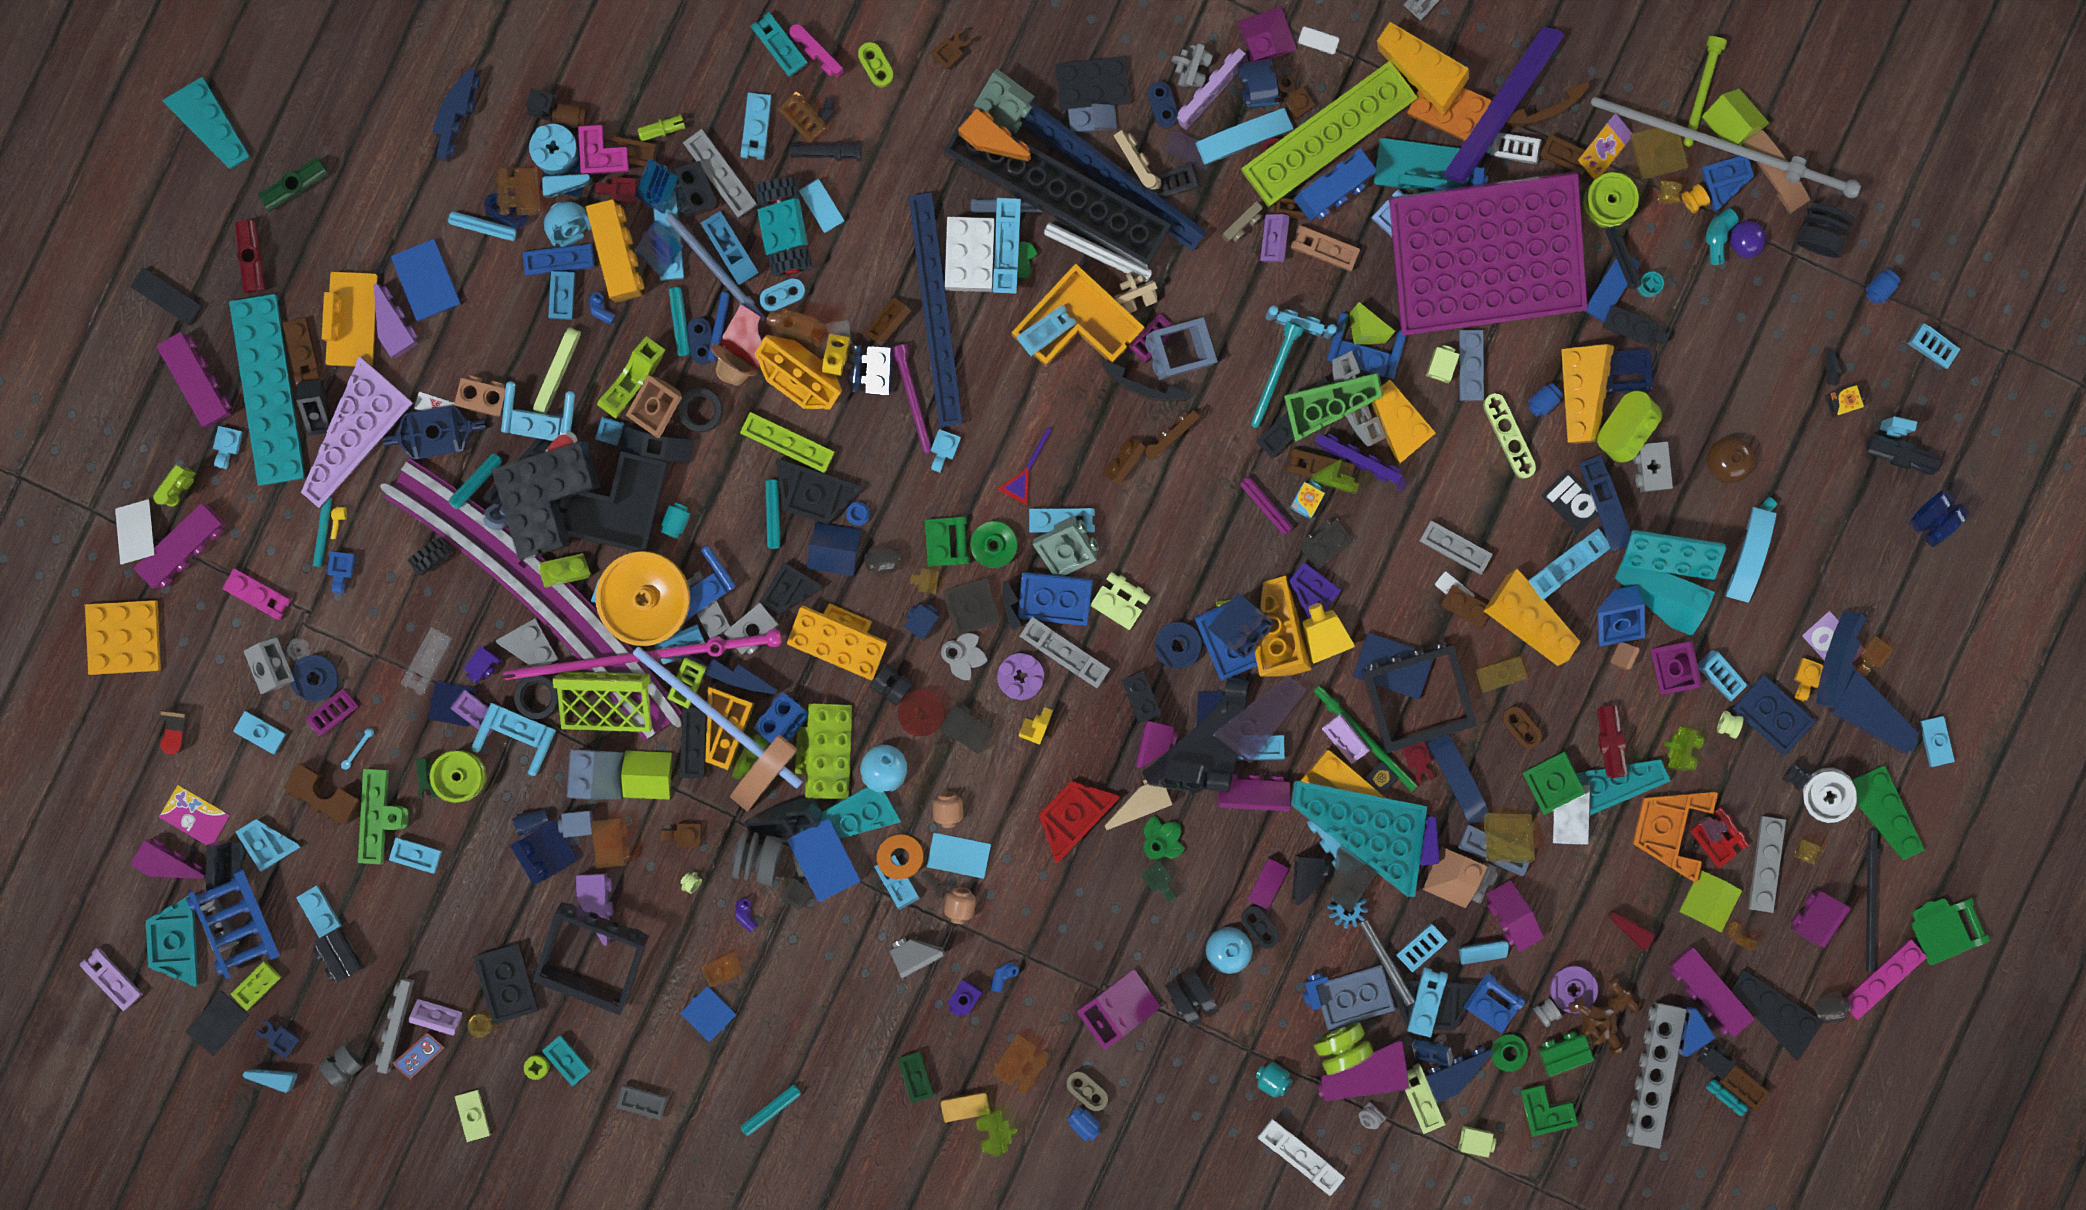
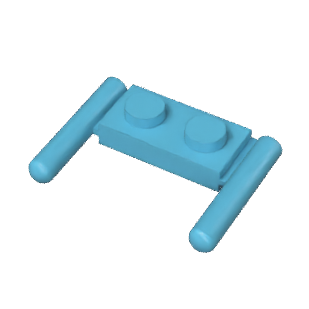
M1271 306L1266 313V319L1269 321L1276 319L1275 323L1284 326L1286 321H1291L1303 326V332L1319 337L1323 334L1326 339H1330L1337 331V327L1333 324L1324 329L1325 325L1320 324L1321 320L1307 316V319L1297 317V312L1287 309L1284 312L1280 311L1278 313L1276 306Z
M512 381L506 383L501 432L552 441L563 432H571L575 401L574 392L568 391L566 393L562 418L560 416L518 409L514 410L516 385Z
M491 703L471 747L472 751L480 752L491 728L538 748L528 770L529 775L536 776L556 730Z

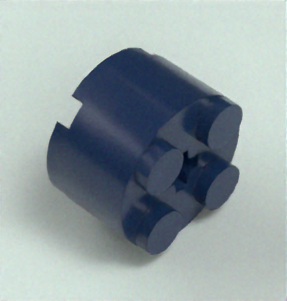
M1271 58L1245 62L1242 66L1238 67L1239 78L1242 80V84H1245V89H1241L1246 108L1256 109L1279 104L1277 100L1279 94L1275 71L1271 72L1270 67L1273 65Z

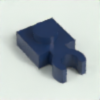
M264 1020L262 1023L268 1027V1032L264 1033L261 1030H257L255 1032L256 1035L260 1038L270 1039L267 1046L287 1059L301 1038L282 1025L276 1030L272 1021Z

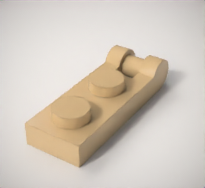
M1121 130L1113 135L1143 185L1152 190L1159 189L1161 180L1149 171L1147 167L1149 161L1143 153H1138L1135 148L1138 144L1132 134L1129 133L1127 135V133Z

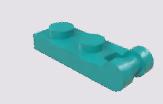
M768 12L763 16L764 19L758 23L754 22L750 27L790 78L808 63ZM771 26L773 30L766 35L763 30Z

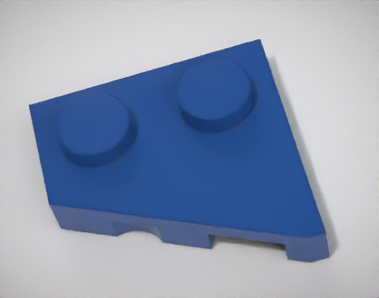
M1742 156L1701 168L1714 211L1719 210L1754 177L1749 159Z

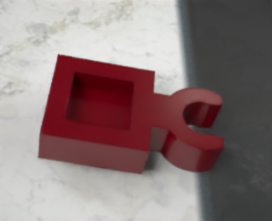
M1425 742L1402 749L1408 769L1416 768L1415 780L1418 784H1422L1420 778L1422 773H1427L1430 780L1434 779L1433 772L1426 767V764L1432 761Z

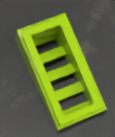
M685 657L676 678L692 685L690 689L697 693L707 667ZM687 665L698 670L699 673L696 674L686 669ZM684 673L695 678L696 680L693 681L689 678L684 677ZM674 687L671 688L667 699L686 708L692 705V702Z

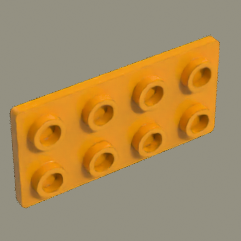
M330 273L329 292H324L322 339L327 341V365L355 367L360 356L373 367L376 322L374 284L378 282L376 274Z
M829 603L823 614L801 606L787 644L864 678L873 680L887 646V641L868 633L872 621Z

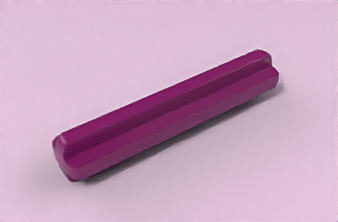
M1246 477L1240 483V486L1283 535H1286L1292 530L1293 526L1251 477Z

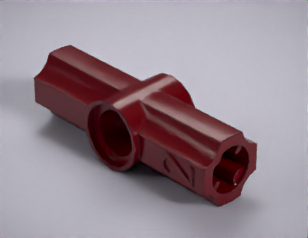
M255 220L236 222L237 259L240 262L243 292L256 293L265 291L262 270L263 255L259 246L257 222ZM254 251V259L251 262H246V254Z
M1617 706L1597 708L1600 730L1598 734L1599 747L1604 757L1607 779L1627 776L1624 755L1625 738L1620 728Z

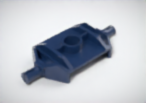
M453 405L404 414L398 433L393 436L383 437V441H387L383 443L385 447L396 444L401 445L408 456L416 461L422 458L465 452L471 433L476 430L487 429V426L482 425L486 424L485 419L473 422L468 421L461 410ZM437 426L439 428L437 438L430 439L428 437L427 430L429 427Z

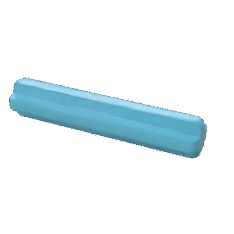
M451 212L448 218V223L451 225L514 241L517 235L515 228L457 212Z

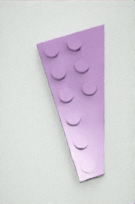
M360 356L329 425L323 444H321L318 451L319 453L301 491L318 508H321L325 501L330 498L413 404L412 401Z

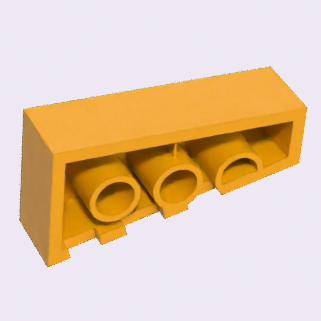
M1389 22L1377 40L1378 51L1388 61H1391L1395 68L1444 116L1468 81L1469 68Z
M1606 344L1561 349L1568 443L1597 442L1614 346Z
M1518 569L1506 575L1484 609L1485 613L1557 666L1567 662L1580 643L1578 638L1547 602L1539 597Z

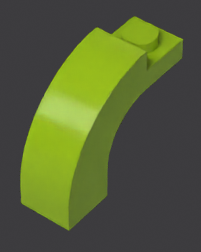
M646 336L633 350L625 369L614 384L599 399L597 405L614 418H617L634 401L646 377L653 375L663 357L665 349Z

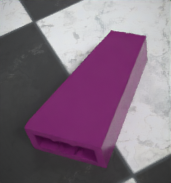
M1402 1041L1374 1052L1368 1059L1346 1070L1322 1076V1083H1318L1320 1097H1324V1100L1328 1102L1410 1090Z

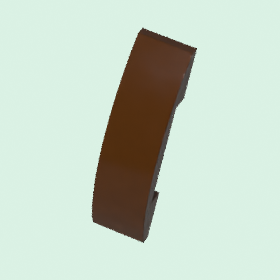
M1584 82L1566 90L1563 94L1564 102L1527 117L1524 108L1512 113L1503 126L1515 128L1541 124L1559 116L1578 101L1590 86L1589 82Z

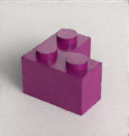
M1511 880L1486 894L1490 902L1487 904V907L1493 917L1498 916L1500 918L1497 921L1510 946L1514 944L1520 952L1543 939L1532 910Z

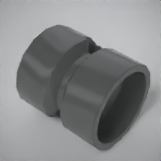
M344 1043L334 1051V1056L329 1055L318 1064V1067L324 1077L334 1087H339L348 1080V1074L354 1075L364 1067V1063L357 1052L350 1045Z

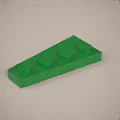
M1881 765L1851 779L1856 789V805L1864 812L1868 820L1882 834V837L1901 860L1925 851L1885 765Z

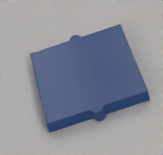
M709 986L697 997H693L691 999L692 1002L680 1013L708 1042L720 1031H724L726 1029L725 1026L737 1015Z

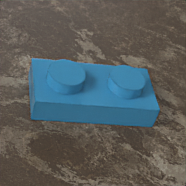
M551 271L549 319L573 320L576 273Z
M698 625L675 633L672 637L654 644L656 650L706 642ZM687 655L661 658V661L664 665Z

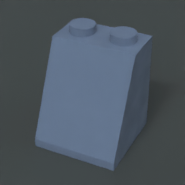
M570 750L567 798L622 799L621 772L625 752Z

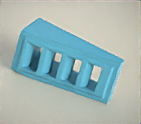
M588 174L546 176L542 178L543 196L545 198H552L592 184L593 179Z
M1925 323L1919 325L1908 342V345L1945 369L1949 368L1960 351L1957 346ZM1925 334L1928 335L1924 344L1920 342ZM1931 340H1936L1932 348L1929 349L1927 346ZM1939 344H1942L1943 347L1938 353V355L1935 354L1934 352L1936 351ZM1947 348L1950 349V354L1948 355L1946 360H1943L1942 356L1946 352Z
M1711 650L1697 664L1698 669L1729 701H1732L1747 686L1744 680L1717 651ZM1722 667L1723 669L1715 676L1714 674ZM1727 674H1729L1730 676L1723 683H1721L1720 681ZM1735 680L1737 683L1728 691L1726 688Z
M1429 923L1396 956L1411 972H1414L1447 942V939ZM1431 933L1437 942L1434 944L1426 936L1427 934ZM1423 939L1431 948L1427 951L1419 941ZM1416 945L1424 955L1420 957L1412 948ZM1408 951L1417 960L1415 963L1405 955Z
M250 1069L243 1074L246 1079L285 1093L293 1089L298 1075L295 1072Z

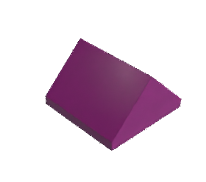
M1692 641L1651 649L1661 695L1702 687Z

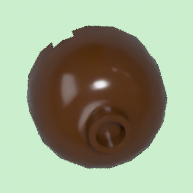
M1730 436L1719 439L1712 444L1707 452L1706 459L1707 467H1709L1712 473L1711 475L1720 482L1730 484L1745 479L1752 471L1755 462L1751 446L1741 438Z

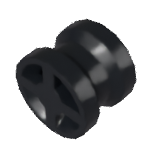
M1795 761L1787 769L1782 780L1786 783H1792L1794 788L1799 791L1808 782L1812 772L1809 769L1804 770L1800 763Z

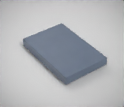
M1382 965L1330 979L1328 982L1316 985L1327 1030L1395 1011Z

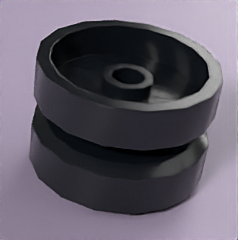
M1190 968L1182 973V979L1188 988L1184 990L1176 979L1166 983L1165 987L1171 995V1001L1181 1017L1184 1016L1193 1029L1202 1023V1017L1197 1011L1198 1007H1201L1208 1017H1212L1220 1010L1194 969Z

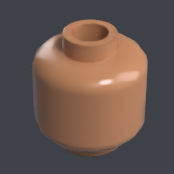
M941 792L933 800V819L941 824L942 827H955L956 823L963 819V801L955 792Z
M956 887L953 888V891L947 893L944 914L951 919V922L964 924L965 921L972 919L974 916L976 898L971 894V890Z

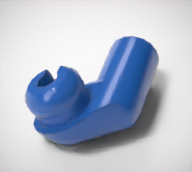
M592 293L589 298L591 314L611 325L616 315L606 310L602 293Z
M1008 962L996 968L991 991L1002 993L1004 981L1018 975L1019 968L1015 963Z

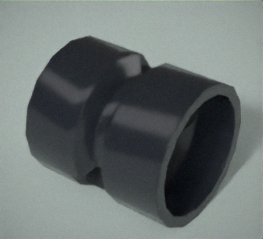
M887 663L870 688L880 695L886 694V699L897 707L914 682L905 675L899 676L898 670ZM889 680L894 682L891 688L886 684Z

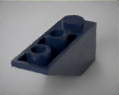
M1477 1047L1471 1050V1055L1464 1058L1462 1055L1453 1057V1063L1450 1067H1441V1064H1437L1427 1069L1428 1073L1424 1075L1437 1103L1458 1095L1492 1055L1493 1052L1489 1047Z

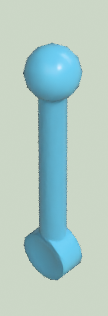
M367 728L365 730L364 737L349 758L341 763V767L344 770L351 767V761L367 739L373 736V729Z

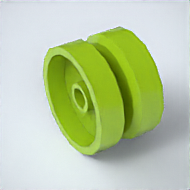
M1614 172L1602 174L1588 186L1583 195L1582 206L1584 214L1590 222L1598 227L1619 226L1629 219L1637 209L1639 194L1636 185L1627 176Z
M463 750L447 752L438 757L432 765L430 772L431 787L436 795L445 801L453 803L469 801L478 796L485 787L487 779L486 767L481 759L475 754ZM456 772L460 773L461 779L459 781H456L455 779L457 778Z
M1359 1022L1338 1028L1313 1043L1319 1056L1329 1055L1322 1062L1327 1075L1346 1070L1374 1054L1369 1042H1358L1365 1034Z

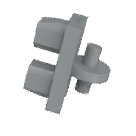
M1199 43L1197 46L1190 45L1188 51H1181L1180 57H1172L1171 61L1177 64L1175 72L1181 74L1177 85L1198 88L1203 86L1205 75L1197 72L1198 65L1208 67L1213 57L1212 54L1204 50V45Z

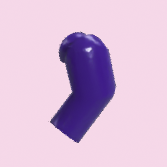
M742 898L736 903L735 919L751 933L758 924L750 917L751 901L748 898Z

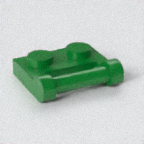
M967 517L925 520L928 567L970 564V557H967L965 532ZM956 525L958 557L951 558L949 526Z

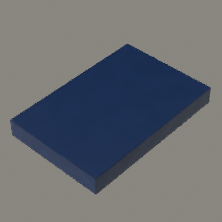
M1367 633L1352 677L1363 680L1361 670L1366 669L1365 665L1379 661V664L1389 662V657L1400 654L1402 657L1411 655L1410 651L1415 649ZM1433 659L1373 677L1374 684L1419 700Z
M1764 674L1755 681L1731 708L1737 715L1742 716L1747 724L1783 756L1787 755L1816 722L1814 718Z

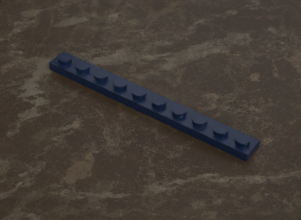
M1030 103L1032 106L1031 111L1025 118L1022 117L1020 120L1023 126L1110 191L1171 224L1168 234L1193 252L1206 234L1204 229L1149 188L1145 187L1141 182L1035 103Z
M932 193L911 195L908 197L939 427L963 425Z

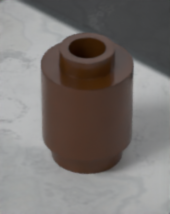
M558 103L557 108H553L552 121L566 128L578 129V126H586L587 109L582 108L580 105Z

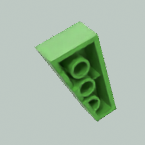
M1379 373L1285 395L1295 442L1384 396Z

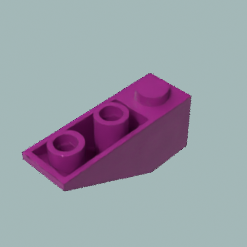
M156 838L144 840L130 863L131 866L150 877L205 879L206 867L197 862H193V864L185 860L186 856L179 851H169L164 848L166 844Z

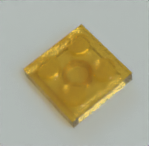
M1653 128L1630 135L1641 180L1688 168L1680 135L1660 128Z
M1486 813L1484 815L1486 861L1533 862L1535 860L1532 814Z

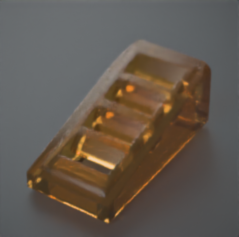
M795 91L778 108V111L809 143L827 127L798 91ZM796 103L798 106L792 111L790 107ZM802 109L805 113L798 119L796 114ZM808 116L811 120L804 126L801 122ZM815 123L817 127L810 133L808 129Z

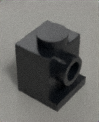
M531 88L526 107L529 109L528 115L551 122L552 111L556 107L557 98L553 94Z
M1704 1045L1699 1049L1697 1053L1699 1057L1696 1060L1722 1080H1724L1737 1062V1060L1730 1056L1726 1059L1727 1053L1719 1047L1715 1046L1713 1049L1708 1045Z

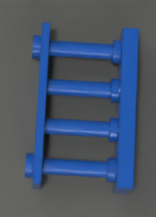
M242 868L232 871L235 877L231 878L230 882L195 896L192 889L187 890L190 896L186 898V901L191 911L196 909L218 960L213 962L218 974H224L226 979L230 978L227 969L261 954L263 956L268 954L271 960L280 956ZM233 890L236 892L241 890L244 899H241L240 903L204 917L199 906L200 904ZM243 911L245 913L250 911L253 918L252 921H249L250 924L216 939L213 938L209 926ZM251 933H254V935L259 933L262 942H259L258 946L223 961L218 950L219 947Z

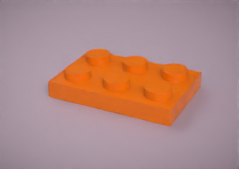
M1463 87L1443 116L1418 90L1416 94L1418 98L1412 102L1407 114L1466 141L1491 104V100Z

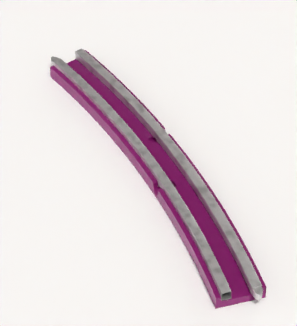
M409 458L402 467V473L394 486L388 484L380 485L381 489L387 494L385 499L442 536L494 577L547 625L579 661L630 654L635 651L628 643L619 640L606 629L599 617L597 608L571 582L545 588L538 565L547 560L541 555L527 560H518L510 530L507 526L500 530L488 528L483 522L486 510L470 498L459 509L453 508L449 504V499L458 489L427 468ZM642 661L587 669L589 672L650 674L648 693L652 730L650 732H638L644 741H647L670 723L676 727L682 726L681 719L679 718L682 715V710L677 703L667 699L668 691ZM609 691L608 695L618 704L622 697L615 691ZM631 692L629 694V697L638 705L642 702L641 692ZM625 700L618 706L628 716L635 710ZM636 711L631 719L638 725H645L644 718Z

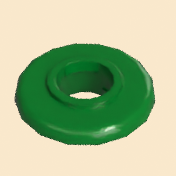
M1515 1035L1499 1037L1491 1048L1493 1063L1499 1069L1506 1072L1520 1069L1528 1058V1049L1525 1042ZM1512 1046L1516 1050V1056L1512 1060H1507L1503 1057V1051L1506 1047Z

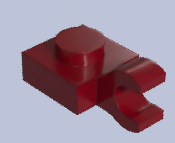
M613 177L612 184L596 183L595 192L598 195H611V200L613 199L615 202L635 203L637 180L634 178Z

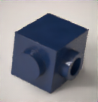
M928 603L924 606L919 604L917 607L913 605L906 615L909 620L904 628L925 640L940 618L935 615L938 610Z

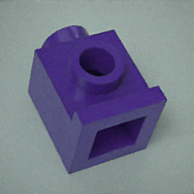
M480 646L463 669L468 672L466 676L478 684L484 677L488 679L495 670L493 666L495 663L500 664L503 660L486 647Z
M962 979L947 1003L951 1006L949 1011L959 1017L962 1014L968 1016L982 994V990ZM961 996L967 997L968 1002L966 1004L959 1002Z

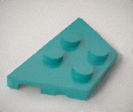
M187 897L146 920L148 968L163 972L167 976L182 980L191 986H199L195 910H190L186 901Z

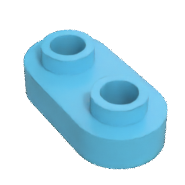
M788 279L765 289L760 295V303L766 311L776 312L801 301L805 295V287L798 279ZM792 287H796L798 289V293L796 295H791L789 293ZM772 296L776 297V303L773 305L768 303V299Z

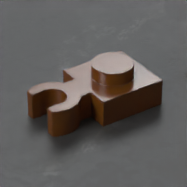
M962 29L955 33L952 42L946 37L930 53L946 71L963 56L960 49L966 48L972 43L971 38H968L965 42L959 40V37L964 33Z
M1289 75L1287 77V80L1290 82L1288 88L1283 87L1280 82L1277 83V86L1281 93L1287 95L1283 102L1296 120L1316 105L1303 86L1299 89L1295 88V80Z

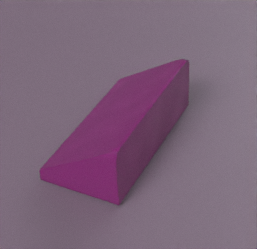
M1268 858L1247 900L1268 910L1289 868Z

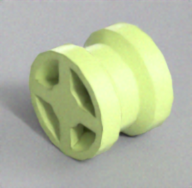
M1724 711L1717 726V733H1727L1730 737L1736 739L1742 728L1743 717L1739 715L1732 716L1730 712Z

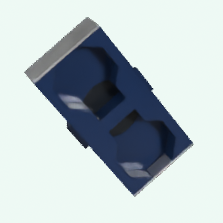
M1439 1034L1435 1041L1431 1043L1415 1039L1412 1044L1415 1058L1450 1067L1453 1063L1451 1047L1443 1046L1447 1039L1446 1035Z

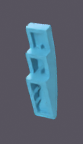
M1285 108L1219 132L1195 144L1205 165L1264 143L1267 139L1288 133L1293 130Z

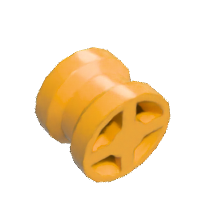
M1700 184L1693 186V190L1690 192L1685 191L1681 194L1683 202L1692 213H1696L1702 205L1707 206L1710 204V198Z

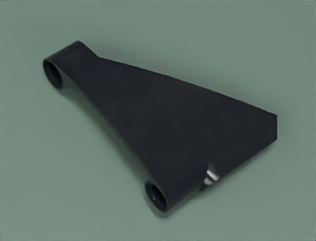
M1235 678L1226 679V688L1222 696V702L1189 734L1142 772L1150 786L1192 793L1202 792L1203 789L1229 793L1242 733L1250 682Z

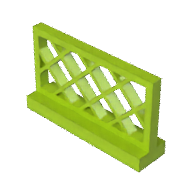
M573 671L559 673L553 678V688H557L561 729L650 732L652 730L648 693L650 674ZM564 690H571L578 698L571 703L565 697ZM587 691H594L600 697L595 704L584 695ZM609 691H615L622 697L617 705L607 696ZM631 692L642 693V702L639 705L629 697ZM579 699L590 707L585 715L575 706ZM601 700H604L612 708L607 715L597 707ZM624 700L635 709L629 716L618 707ZM569 710H572L580 718L577 723L568 722L567 712ZM593 710L603 720L600 723H593L586 716ZM615 711L625 721L622 724H615L609 716ZM636 711L644 718L645 725H638L631 719Z

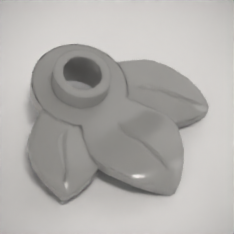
M970 633L961 635L956 641H948L941 649L942 658L950 664L951 672L962 680H970L971 668L981 666L987 662L985 654L975 647L979 636ZM950 648L957 649L958 653L955 657L949 656L948 651Z

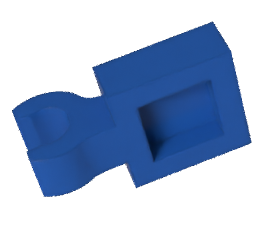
M330 551L327 575L334 576L332 592L344 594L345 577L352 578L354 554Z

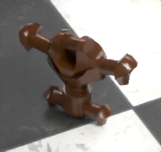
M1618 977L1607 981V988H1610L1614 994L1608 999L1609 1002L1606 1006L1594 1007L1591 1005L1588 1007L1584 1004L1585 999L1582 995L1575 1001L1568 1003L1570 1012H1580L1583 1014V1033L1585 1035L1591 1034V1042L1595 1045L1609 1041L1611 1044L1609 1052L1615 1056L1622 1054L1626 1043L1622 1040L1619 1041L1615 1035L1618 1032L1616 1014L1620 1011L1623 1012L1626 1006L1630 1008L1631 1014L1638 1013L1642 1005L1641 1001L1636 1002L1633 999L1632 993L1628 988H1624L1618 983Z

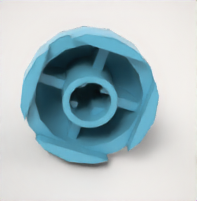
M574 202L554 204L544 219V230L553 246H556V244H560L561 247L572 245L585 236L583 232L586 228L589 231L591 229L586 210Z
M891 745L872 747L864 755L860 764L863 783L869 789L878 793L894 791L899 788L907 774V762L904 754Z
M1230 926L1219 928L1213 932L1207 941L1205 949L1207 959L1212 967L1226 974L1238 973L1246 968L1253 952L1248 936L1240 929Z

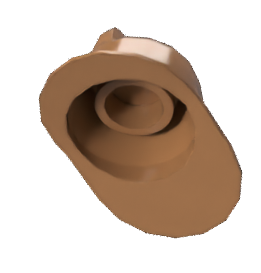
M717 344L710 345L712 352L718 358L715 370L717 376L722 381L738 386L745 382L749 376H756L758 374V369L746 360Z

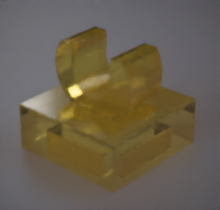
M921 568V576L911 574L910 584L919 585L918 592L936 594L939 571Z

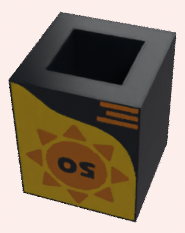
M1857 385L1825 395L1832 418L1864 407L1865 397L1863 391L1858 389Z

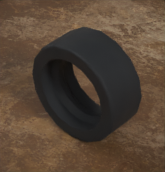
M703 387L687 391L682 396L678 405V415L682 423L691 431L698 433L709 432L715 429L721 422L724 413L720 398L711 390ZM696 397H706L714 405L715 412L713 417L704 424L694 423L687 415L688 404Z
M544 675L526 677L516 687L514 702L517 709L524 716L531 719H543L551 716L559 706L557 688H553V680ZM534 683L545 685L551 693L549 705L540 711L529 709L524 701L525 690Z

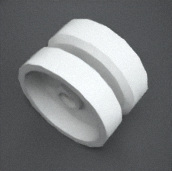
M1832 767L1821 768L1811 774L1803 788L1805 806L1809 813L1817 820L1826 823L1839 822L1847 818L1855 808L1857 801L1855 786L1851 778L1842 770ZM1832 791V794L1834 793V796L1832 798H1827L1826 792Z

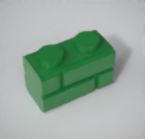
M1575 1030L1564 1034V1039L1555 1041V1039H1550L1541 1043L1542 1047L1538 1048L1537 1051L1547 1076L1552 1077L1594 1061L1583 1033H1577Z

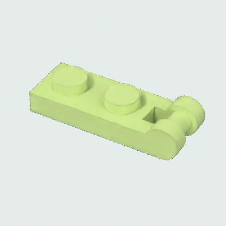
M1418 1063L1413 1066V1069L1408 1070L1407 1074L1408 1080L1417 1077L1419 1084L1411 1086L1409 1082L1410 1090H1405L1422 1133L1425 1134L1444 1126L1445 1123L1423 1070Z

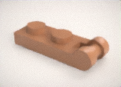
M1298 227L1296 232L1298 236L1296 241L1292 242L1291 249L1347 271H1352L1360 251L1359 248L1306 227ZM1306 238L1313 239L1311 247L1304 244Z

